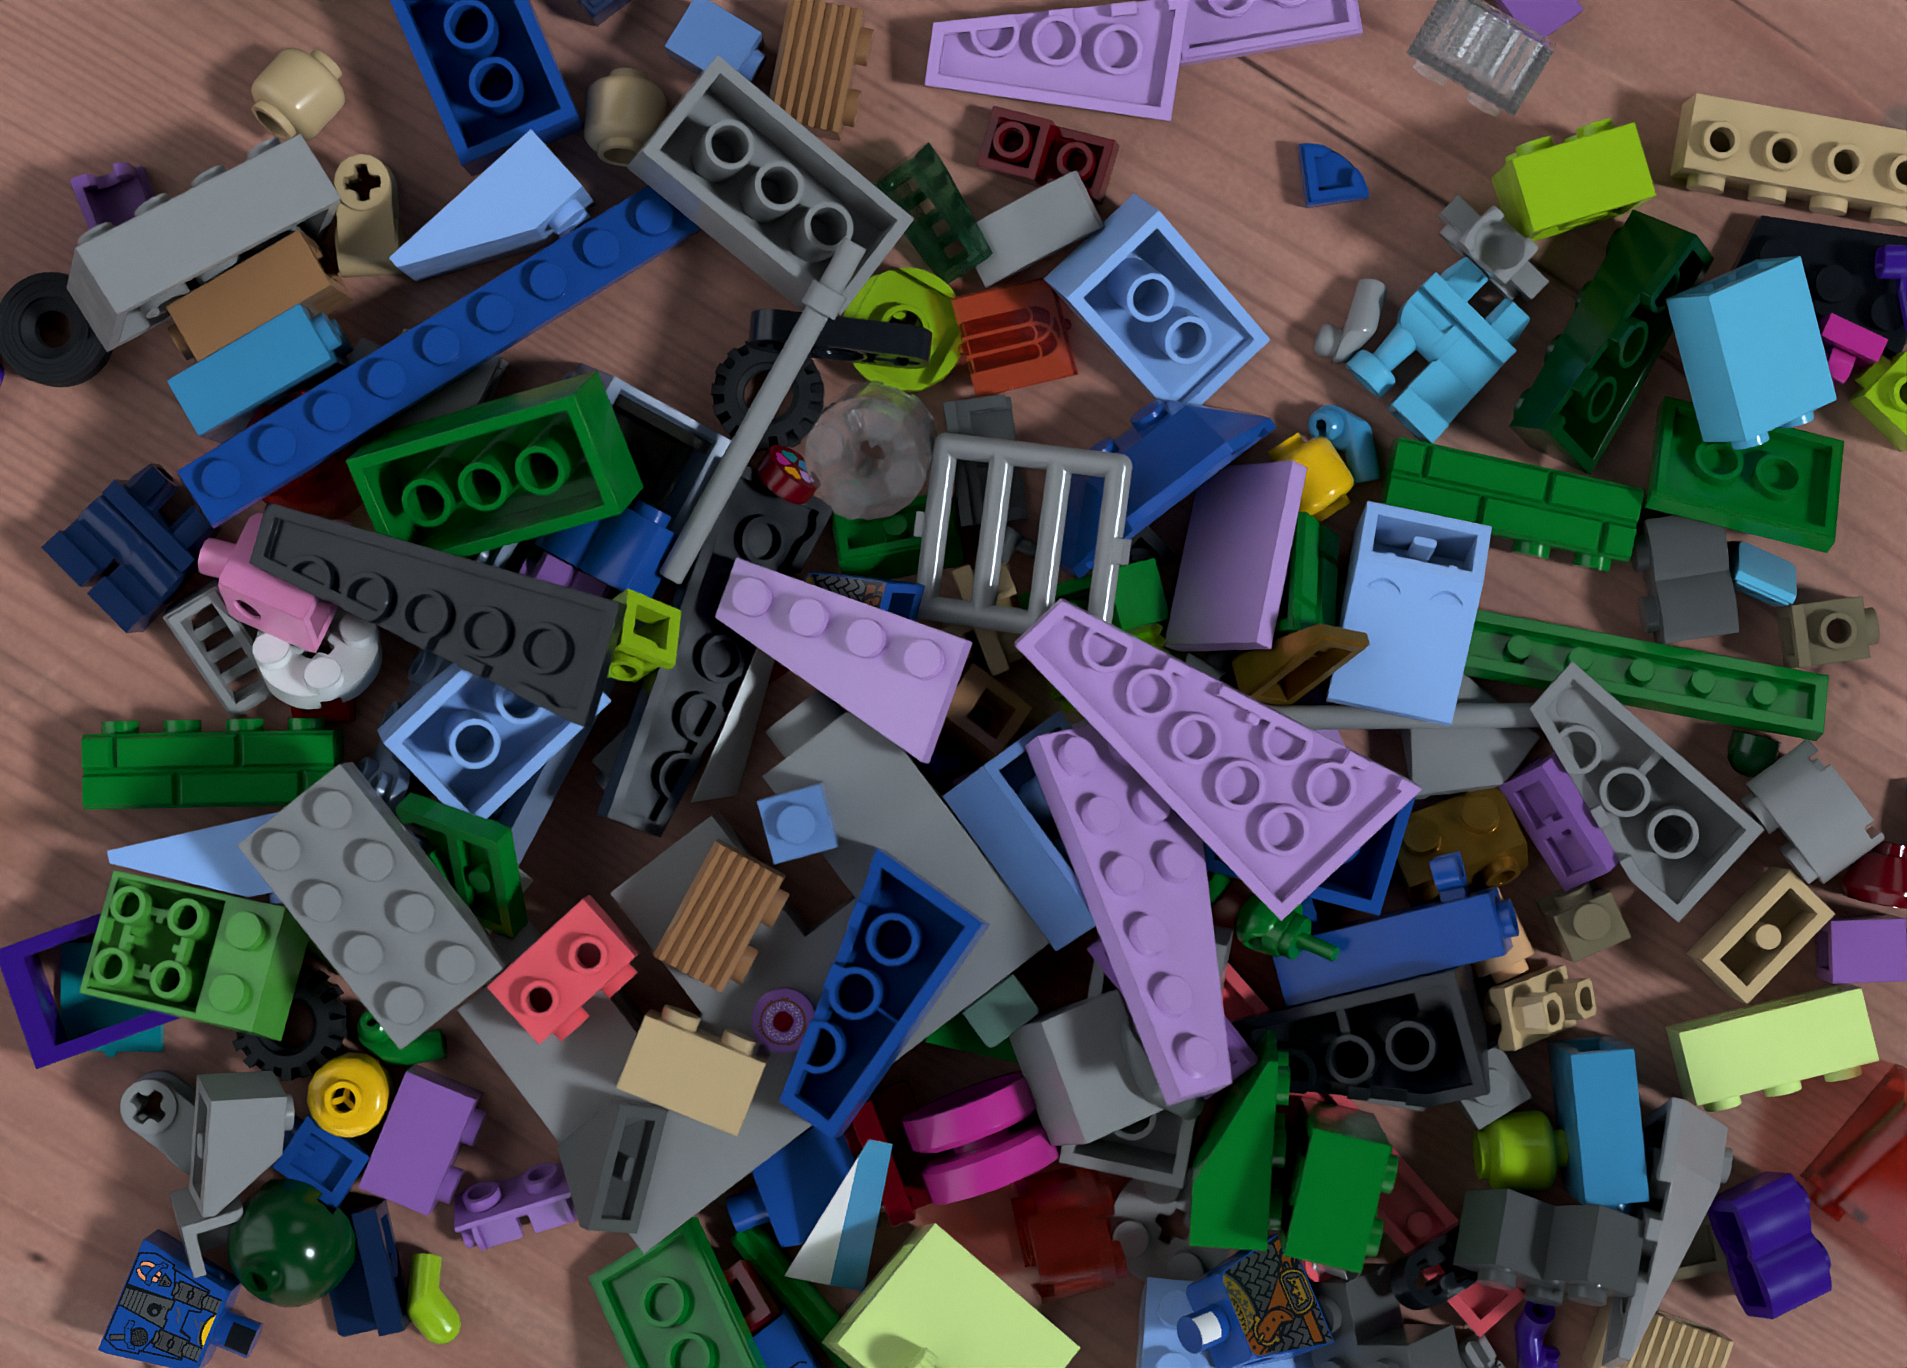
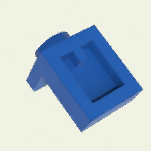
M311 1114L307 1115L305 1120L296 1115L293 1129L291 1131H284L283 1155L279 1157L272 1168L288 1179L312 1185L323 1193L319 1199L335 1210L341 1205L367 1166L372 1152L351 1138L336 1137L322 1130L311 1117Z

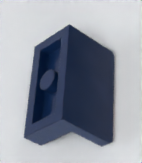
M384 1199L341 1209L348 1217L357 1238V1258L343 1280L329 1292L338 1334L346 1337L378 1330L380 1337L404 1331L412 1321L406 1312L407 1288L387 1200Z

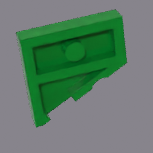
M410 792L395 807L397 816L402 824L416 823L420 826L431 844V847L425 854L484 928L514 939L528 924L511 827Z

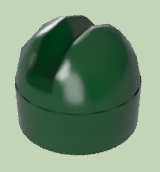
M1732 729L1727 747V759L1736 772L1747 777H1755L1776 762L1782 742Z

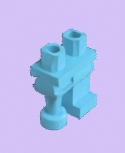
M1467 257L1446 269L1441 275L1435 272L1415 291L1398 311L1396 326L1373 354L1367 350H1359L1345 364L1347 370L1364 388L1378 399H1382L1396 382L1391 371L1417 350L1429 363L1387 405L1386 409L1419 441L1431 444L1449 426V423L1494 376L1500 367L1517 351L1512 345L1518 340L1531 320L1521 308L1507 297L1485 319L1467 303L1489 280Z

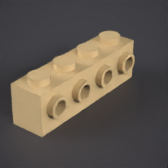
M1696 93L1682 104L1670 177L1687 180V189L1701 193L1722 194L1724 193V187L1747 190V199L1758 203L1782 205L1785 204L1786 198L1809 201L1808 210L1819 214L1842 216L1846 215L1848 208L1871 212L1869 220L1873 223L1887 226H1907V130Z

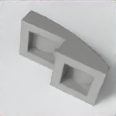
M1073 171L1004 206L958 233L985 288L1000 284L1045 257L1058 254L1105 226L1078 172Z

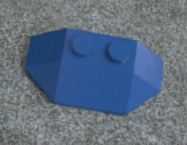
M1156 400L1135 413L1130 419L1133 427L1115 441L1108 437L1094 444L1088 450L1121 453L1128 456L1132 462L1123 539H1131L1277 427L1271 418L1251 412L1167 400L1164 403L1161 400ZM1072 474L1060 567L1064 572L1078 579L1093 569L1104 477Z

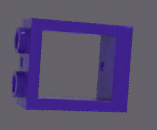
M101 913L0 948V968L36 1069L180 1019L179 1017L152 1011L68 1041L38 953L96 933Z

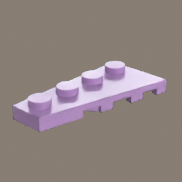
M1189 0L1131 1L1100 6L933 22L924 85L1171 122Z
M737 557L715 618L919 761L929 764L973 642Z

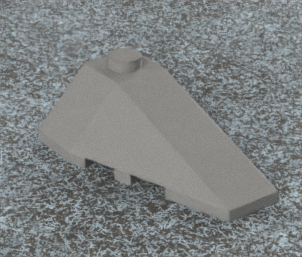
M1573 661L1568 664L1531 705L1530 710L1599 828L1619 858V862L1629 879L1678 923L1765 830L1754 818Z
M1672 1097L1641 1120L1650 1201L1631 1203L1632 1212L1626 1213L1629 1216L1646 1221L1635 1297H1612L1602 1360L1603 1367L1617 1368L1632 1359L1720 1188V1184L1724 1185L1727 1182L1731 1172L1733 1152L1731 1148L1725 1147L1728 1127L1683 1099Z

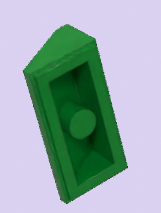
M927 495L832 512L831 521L841 574L882 579H894L917 574L922 537L913 536L917 511L925 512ZM953 496L943 569L961 566L965 563Z

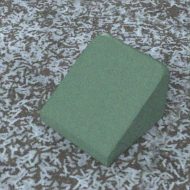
M1009 974L964 1008L963 1015L986 1046L993 1048L1035 1017L1039 1012V1007L1025 985L1015 975L1011 976Z

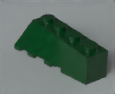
M1634 209L1624 226L1614 231L1608 241L1604 261L1593 280L1585 283L1579 291L1575 302V311L1562 334L1557 335L1550 342L1545 353L1544 366L1532 387L1526 389L1515 404L1513 420L1509 427L1530 448L1589 475L1592 474L1674 330L1666 299L1699 285L1714 260V257L1696 234Z

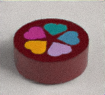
M782 445L771 446L757 465L758 474L762 482L778 497L793 504L807 503L822 483L818 471L806 458Z

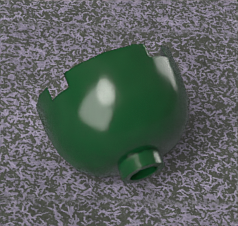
M271 1179L242 1204L244 1210L242 1219L231 1224L227 1237L228 1261L239 1282L248 1292L260 1300L282 1308L311 1304L337 1287L357 1258V1238L348 1217L339 1207L331 1214L323 1204L317 1201L323 1193L312 1185L293 1179Z

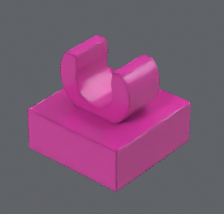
M1833 313L1817 319L1834 387H1836L1837 383L1844 384L1853 366L1861 369L1879 361L1888 339Z

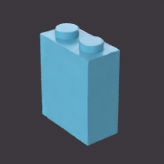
M1801 256L1757 259L1666 299L1703 442H1730L1732 449L1735 450L1758 446L1769 440L1768 431L1775 428L1785 429L1806 424L1815 418L1814 410L1837 400Z

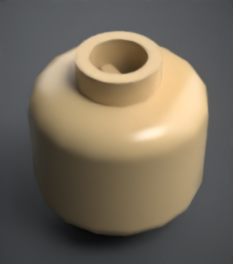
M286 48L255 79L251 87V94L255 104L251 110L263 127L274 136L279 137L280 140L285 142L301 134L305 141H310L321 132L345 103V94L338 82L342 72L337 64L320 50L314 49L309 54L297 48Z
M618 68L611 71L609 76L598 79L588 88L583 131L585 141L591 149L597 152L598 157L602 161L616 166H628L666 118V95L658 85L647 80V76L639 70Z

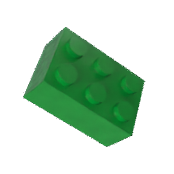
M1300 1098L1281 1179V1192H1283L1281 1231L1277 1230L1284 1256L1356 1273L1362 1272L1365 1255L1376 1257L1383 1231V1219L1377 1218V1204L1380 1192L1390 1194L1393 1189L1398 1168V1156L1392 1154V1144L1389 1143L1386 1133L1383 1132L1374 1113L1310 1098Z

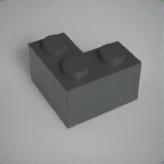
M1510 1189L1466 1190L1453 1265L1478 1273L1477 1283L1487 1287L1502 1290H1514L1515 1286L1525 1289L1524 1298L1534 1303L1562 1306L1563 1297H1567V1299L1580 1304L1606 1306L1607 1297H1635L1646 1221L1602 1205L1554 1206Z
M1364 1263L1362 1272L1354 1281H1349L1332 1275L1324 1282L1309 1280L1334 1340V1343L1311 1351L1314 1368H1462L1453 1324L1403 1323L1400 1303L1393 1295L1390 1287L1392 1263Z

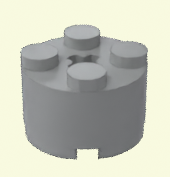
M1805 739L1748 781L1745 785L1749 793L1742 797L1740 801L1752 817L1769 834L1776 829L1780 831L1787 842L1779 847L1778 850L1800 878H1803L1807 884H1810L1815 879L1824 884L1885 840V837L1881 831L1872 826L1865 831V828L1874 822L1873 818L1831 764L1824 767L1818 758L1812 762L1809 758L1819 750L1808 739Z

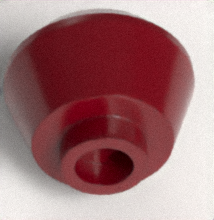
M1882 841L1872 848V852L1868 851L1853 862L1841 881L1847 897L1862 902L1907 909V845Z

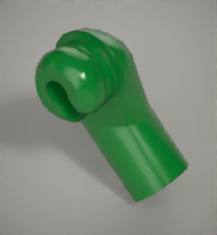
M369 1010L364 1011L357 1020L356 1027L359 1041L367 1050L390 1067H401L447 1058V1043L442 1028L426 1030L400 1050Z

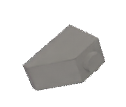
M272 1070L197 1075L189 1191L202 1217H215L283 1155L284 1131H291L294 1125V1102L291 1093L284 1092Z

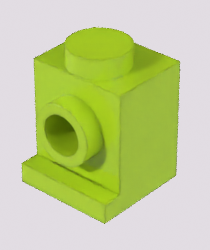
M627 588L612 599L628 606L607 678L636 683L658 667L670 670L675 666L682 611ZM635 618L647 623L640 629L634 630Z

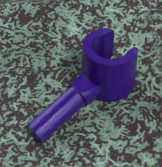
M1887 244L1885 247H1879L1876 250L1874 259L1875 276L1878 279L1896 280V293H1898L1905 332H1907V245Z

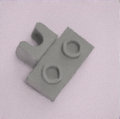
M1457 195L1436 217L1445 226L1439 232L1440 237L1463 258L1468 256L1472 258L1486 272L1485 276L1489 279L1487 282L1504 298L1507 297L1512 301L1518 295L1524 302L1532 300L1549 282L1528 261L1538 251L1539 247L1531 239L1525 238L1506 221L1505 215L1496 206L1492 205L1480 216L1468 203Z

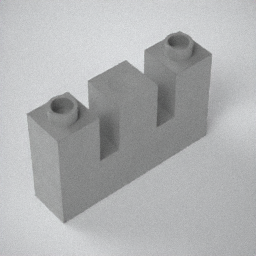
M818 690L765 731L785 759L762 777L775 794L820 782L824 783L840 844L836 848L822 851L821 854L853 895L812 927L808 926L787 899L773 927L770 928L760 923L752 937L749 946L759 950V953L742 984L740 985L729 980L722 993L668 965L666 962H662L701 1011L696 1015L701 1018L698 1028L722 1037L725 1029H731L756 1039L751 1024L753 1009L761 996L777 987H792L802 991L812 1001L816 1010L824 990V982L832 963L835 962L848 928L847 923L856 900L860 897L867 879L868 869L876 848L886 850L990 924L896 1058L898 1060L1050 942L911 755L851 712L847 711L845 713L837 702ZM721 811L708 817L610 893L654 951H656L712 845L718 838L757 859ZM528 919V924L514 939L503 934L493 938L512 962L486 982L484 990L458 1009L459 1013L559 1143L611 1101L660 1106L616 1088L645 1017L623 987L610 998L600 989L582 1006L590 1017L562 1042L552 1033L540 1045L487 988L493 980L542 937ZM760 1044L758 1052L770 1057L738 1136L668 1109L637 1234L629 1233L643 1253L650 1250L812 1126L779 1101L798 1050L790 1053H777Z

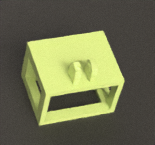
M936 1223L916 1226L821 1342L850 1368H1065L1080 1349L1075 1342Z

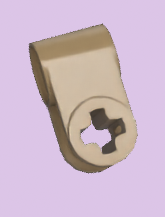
M357 154L350 156L340 163L334 176V187L341 197L336 210L337 223L335 227L336 255L340 275L342 278L405 274L389 259L405 243L403 225L400 219L396 177L387 166L371 155ZM368 170L369 174L376 180L381 181L380 187L370 190V200L365 201L363 196L352 190V185L362 182L363 172Z

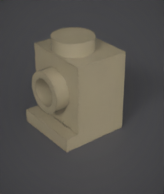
M1863 596L1776 607L1783 665L1786 668H1801L1871 658L1869 645L1878 644L1880 629L1877 614L1873 607L1864 608ZM1834 619L1839 620L1841 626L1842 640L1838 643L1832 642L1827 636V626Z
M1595 879L1567 891H1564L1562 888L1535 901L1560 957L1570 962L1576 963L1631 938L1611 891L1599 888Z

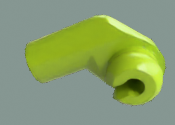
M427 1253L413 1254L411 1256L406 1302L407 1316L431 1343L447 1344L459 1334L461 1318L455 1307L440 1289L442 1257Z

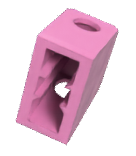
M257 513L249 517L236 544L208 538L202 545L199 553L198 569L201 574L219 578L218 588L228 613L240 622L301 649L316 653L339 606L325 601L249 563L263 513ZM333 520L336 522L352 526L350 522L342 520Z

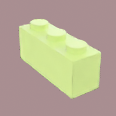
M1839 983L1665 1026L1683 1099L1696 1106L1703 1105L1706 1112L1736 1107L1742 1103L1740 1095L1760 1090L1764 1091L1766 1097L1794 1093L1802 1089L1800 1080L1824 1075L1826 1082L1851 1079L1862 1074L1861 1065L1880 1061L1862 988L1849 983Z

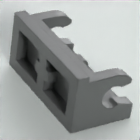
M993 395L943 402L947 432L1017 441L1010 396ZM957 459L954 486L961 529L981 527L989 463ZM1014 466L1007 523L1028 520L1021 467Z

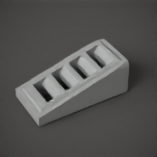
M215 577L170 604L163 615V619L231 719H234L273 696V694L269 691L252 652L256 633L251 626L234 619L228 613L218 588L219 578ZM213 604L218 614L195 627L190 617ZM228 626L233 635L208 649L203 640ZM242 647L247 656L221 671L216 662ZM256 668L261 678L234 693L229 683Z

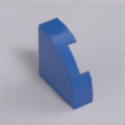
M1313 143L1299 144L1297 148L1306 208L1363 201L1369 198L1368 188L1362 174L1345 157L1324 145Z

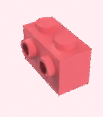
M589 895L574 906L493 980L487 988L539 1045L552 1033L562 1042L590 1017L582 1006L601 989L610 998L638 973L630 962L642 951Z

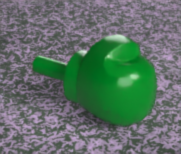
M1253 893L1243 903L1235 918L1233 925L1235 936L1240 943L1255 952L1274 957L1283 956L1293 960L1304 949L1332 962L1339 955V947L1310 935L1311 920L1303 915L1301 903L1281 921Z

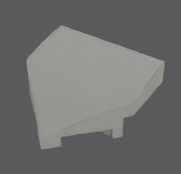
M1462 676L1457 703H1499L1468 676ZM1529 727L1395 729L1396 735L1401 736L1409 776L1407 779L1419 784L1422 788L1415 799H1426L1430 795L1463 794L1501 786L1508 780L1540 738Z

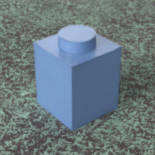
M693 0L664 46L670 59L698 76L719 55L752 84L758 77L767 59V55L761 52L765 45L762 32L710 0Z
M823 782L765 797L757 801L774 864L839 846L840 842Z

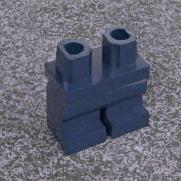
M155 463L149 464L129 480L114 479L102 492L103 494L89 504L64 531L59 530L41 547L80 587H93L87 594L126 633L144 632L185 587L193 575L199 572L198 558L202 545L208 538H216L222 529L221 525L213 529L197 504H193L174 523L160 508L181 486L160 464Z

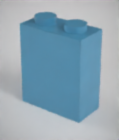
M297 304L167 380V383L198 436L222 444L346 369L349 362L346 355L354 349L336 319L329 320L323 311L317 314L305 306Z
M1610 1035L1547 1041L1556 1130L1562 1129L1564 1131L1568 1148L1567 1166L1560 1167L1562 1188L1582 1205H1602L1624 1214L1632 1212L1631 1203L1650 1201L1634 1048Z

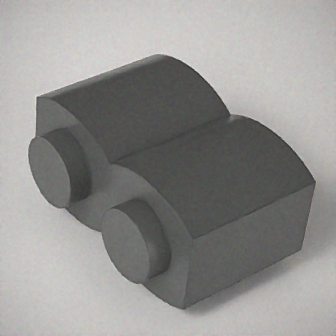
M1677 515L1648 519L1637 523L1638 535L1635 536L1631 562L1635 572H1644L1647 583V596L1639 598V614L1644 633H1653L1656 643L1667 644L1739 632L1738 610L1729 571L1728 547L1724 527Z

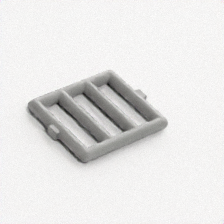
M949 432L939 434L935 438L926 509L925 512H916L913 535L922 537L916 583L925 585L917 617L929 621L1024 634L1055 604L1072 474L1105 478L1087 612L1112 624L1119 565H1128L1132 541L1131 539H1123L1132 474L1130 458L1121 453ZM957 459L989 463L971 601L940 597ZM1014 466L1046 470L1029 609L996 605Z

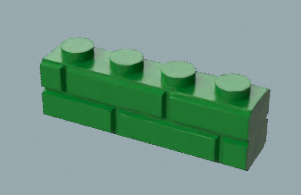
M1398 437L1392 440L1379 503L1492 526L1490 537L1513 541L1511 552L1514 554L1548 560L1551 549L1574 554L1573 566L1609 573L1611 562L1617 564L1626 563L1631 558L1637 531L1636 525L1639 521L1645 492L1644 488Z
M326 717L288 718V730L264 731V718L226 719V731L202 732V720H163V733H140L139 721H101V734H83L81 739L83 769L82 805L84 810L287 806L335 767L344 763L343 729L326 730Z

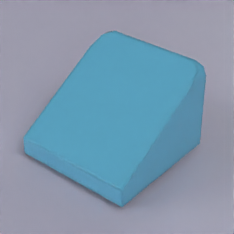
M1739 542L1729 561V571L1734 590L1773 607L1793 604L1797 596L1795 566L1791 562L1746 542Z

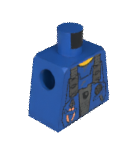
M156 1230L143 1239L98 1350L106 1354L169 1368H203L210 1362L216 1347L248 1358L256 1345L263 1323L231 1311L242 1285L235 1275L202 1255L207 1275L194 1279L182 1242L166 1232Z

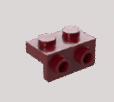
M901 1080L873 1091L844 1132L853 1157L861 1153L869 1139L893 1144L879 1215L887 1213L892 1228L916 1219V1209L931 1204L920 1173L926 1164L937 1156L936 1153L923 1154L911 1150L900 1120L906 1114L919 1107L911 1086L906 1080Z

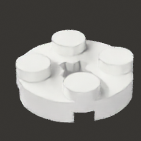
M338 607L323 640L328 641L332 649L328 655L318 652L312 659L307 658L308 651L261 630L257 632L252 652L269 691L275 697L293 707L308 710L321 709L320 702L332 701L341 697L342 703L347 702L360 695L374 681L382 664V647L378 625L369 623Z

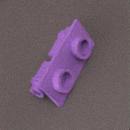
M562 1162L557 1164L541 1163L528 1169L524 1174L499 1182H479L469 1187L465 1192L455 1195L454 1229L456 1233L461 1231L467 1248L478 1246L482 1251L522 1238L523 1228L518 1217L525 1215L529 1216L535 1233L577 1222V1214Z

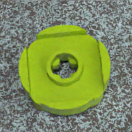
M914 267L888 270L880 275L876 274L870 277L845 309L843 317L889 322L892 318L902 321L907 314L914 315L918 319L915 326L932 332L930 365L919 369H903L853 363L857 372L874 386L895 393L922 392L945 379L959 362L965 347L954 302L957 297L951 287L938 276ZM962 322L964 335L966 337L965 322Z

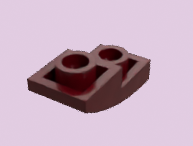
M993 106L976 165L981 169L1039 188L1070 172L1077 171L1092 202L1102 205L1120 146L1112 139L1057 126L1050 119Z

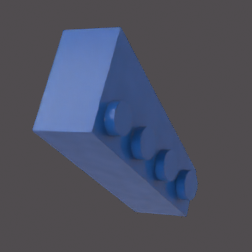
M876 848L868 869L867 879L860 897L856 900L847 923L848 928L835 962L830 967L812 1021L808 1024L779 1099L782 1104L831 1139L842 1136L990 925L888 851Z

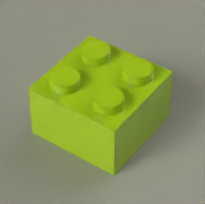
M1607 118L1577 128V134L1566 138L1562 144L1554 145L1552 136H1547L1515 147L1516 153L1506 156L1504 158L1506 164L1491 177L1501 212L1505 215L1506 221L1522 236L1536 242L1630 214L1633 209L1636 210L1655 197L1656 192L1635 122L1615 127L1613 118Z

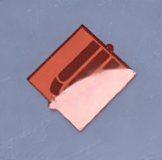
M1045 277L961 295L951 299L962 341L958 346V352L966 356L976 398L1000 394L1078 374L1068 335V330L1072 326L1071 321L1064 318L1059 296L1044 280Z

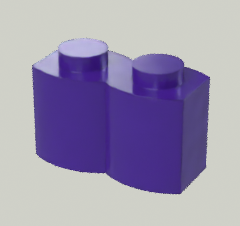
M1765 1171L1717 1194L1708 1210L1714 1235L1727 1257L1728 1273L1733 1290L1747 1316L1775 1319L1832 1290L1829 1254L1823 1244L1811 1232L1809 1213L1811 1204L1809 1196L1804 1187L1795 1180L1791 1173Z

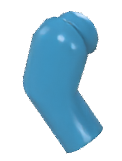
M1324 405L1311 414L1308 420L1310 435L1313 438L1320 436L1327 438L1336 450L1345 454L1348 470L1354 479L1353 484L1381 479L1372 428L1367 421L1337 405Z

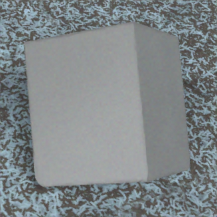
M189 1186L169 1192L182 1245L193 1277L195 1279L207 1275L201 1252L227 1244L228 1230L231 1224L240 1221L244 1214L239 1195L215 1217H202L189 1191Z

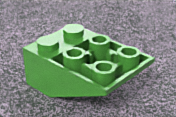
M113 870L79 993L228 1030L281 1041L309 935L286 907Z

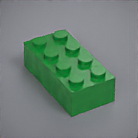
M598 370L373 435L346 460L376 533L459 557L474 555L619 515L643 488Z

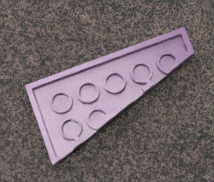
M1062 598L1014 642L1015 646L1281 921L1422 790L1419 784Z
M1092 725L1035 737L1025 745L1026 751L1167 1106L1221 1090L1232 1083L1203 839Z

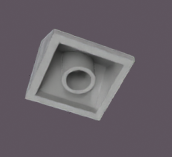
M1118 989L1037 1015L1009 1036L1022 1074L1027 1080L1036 1104L1035 1108L1040 1122L1046 1131L1051 1146L1088 1144L1164 1110L1144 1096L1127 1062L1121 1042V1025L1123 1020L1131 1013L1124 996Z

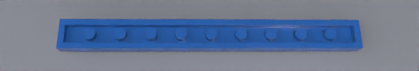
M648 185L177 471L178 476L214 529L702 231V229Z

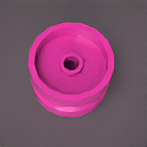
M1022 1071L994 1077L942 1096L906 1114L900 1120L911 1150L923 1154L944 1151L932 1158L920 1173L931 1203L934 1205L949 1204L1002 1188L1043 1169L1060 1156L1058 1146L1050 1145L1041 1122L1028 1121L1018 1123L1036 1109V1104Z

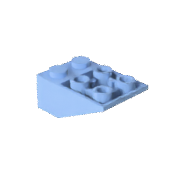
M1367 501L1354 531L1338 627L1367 633L1370 644L1366 649L1330 675L1326 701L1443 726H1451L1482 592L1492 526Z

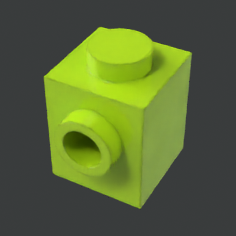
M1907 350L1892 355L1889 358L1881 354L1877 363L1864 367L1855 378V381L1861 387L1847 400L1900 452L1907 450Z

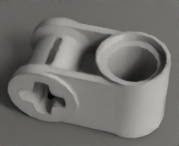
M167 1070L148 1072L125 1090L120 1103V1113L123 1121L131 1130L164 1153L177 1168L190 1176L196 1090L176 1074ZM156 1090L164 1098L160 1103L161 1109L152 1114L148 1112L145 1106L149 1100L148 1095Z

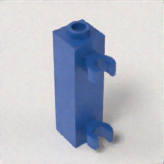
M1460 851L1435 856L1433 860L1429 861L1432 876L1441 900L1325 928L1320 900L1307 897L1301 904L1303 915L1311 920L1310 935L1339 947L1340 951L1334 962L1304 949L1293 960L1283 956H1272L1286 1007L1504 956L1513 948L1511 937L1519 935L1518 922L1510 899H1500L1497 886L1469 892Z

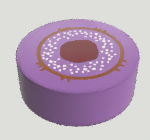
M792 987L771 989L761 996L753 1009L751 1017L753 1033L765 1048L773 1052H794L800 1048L808 1024L812 1021L816 1011L809 997L798 989Z

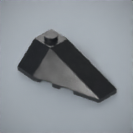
M1470 964L1286 1007L1285 1005L1230 1020V1023L1252 1051L1255 1050L1266 1030H1276L1277 1049L1289 1051V1093L1305 1094L1307 1092L1342 1095L1347 1096V1099L1362 1101L1379 1099L1406 1102L1405 1105L1428 1108L1488 1095L1491 1092L1485 1016Z

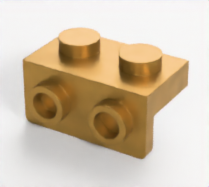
M1499 787L1466 792L1410 814L1396 865L1406 885L1411 907L1441 900L1429 863L1435 856L1460 851L1469 891L1484 885L1488 887L1505 885L1516 879L1521 871L1528 868L1527 842L1505 795Z

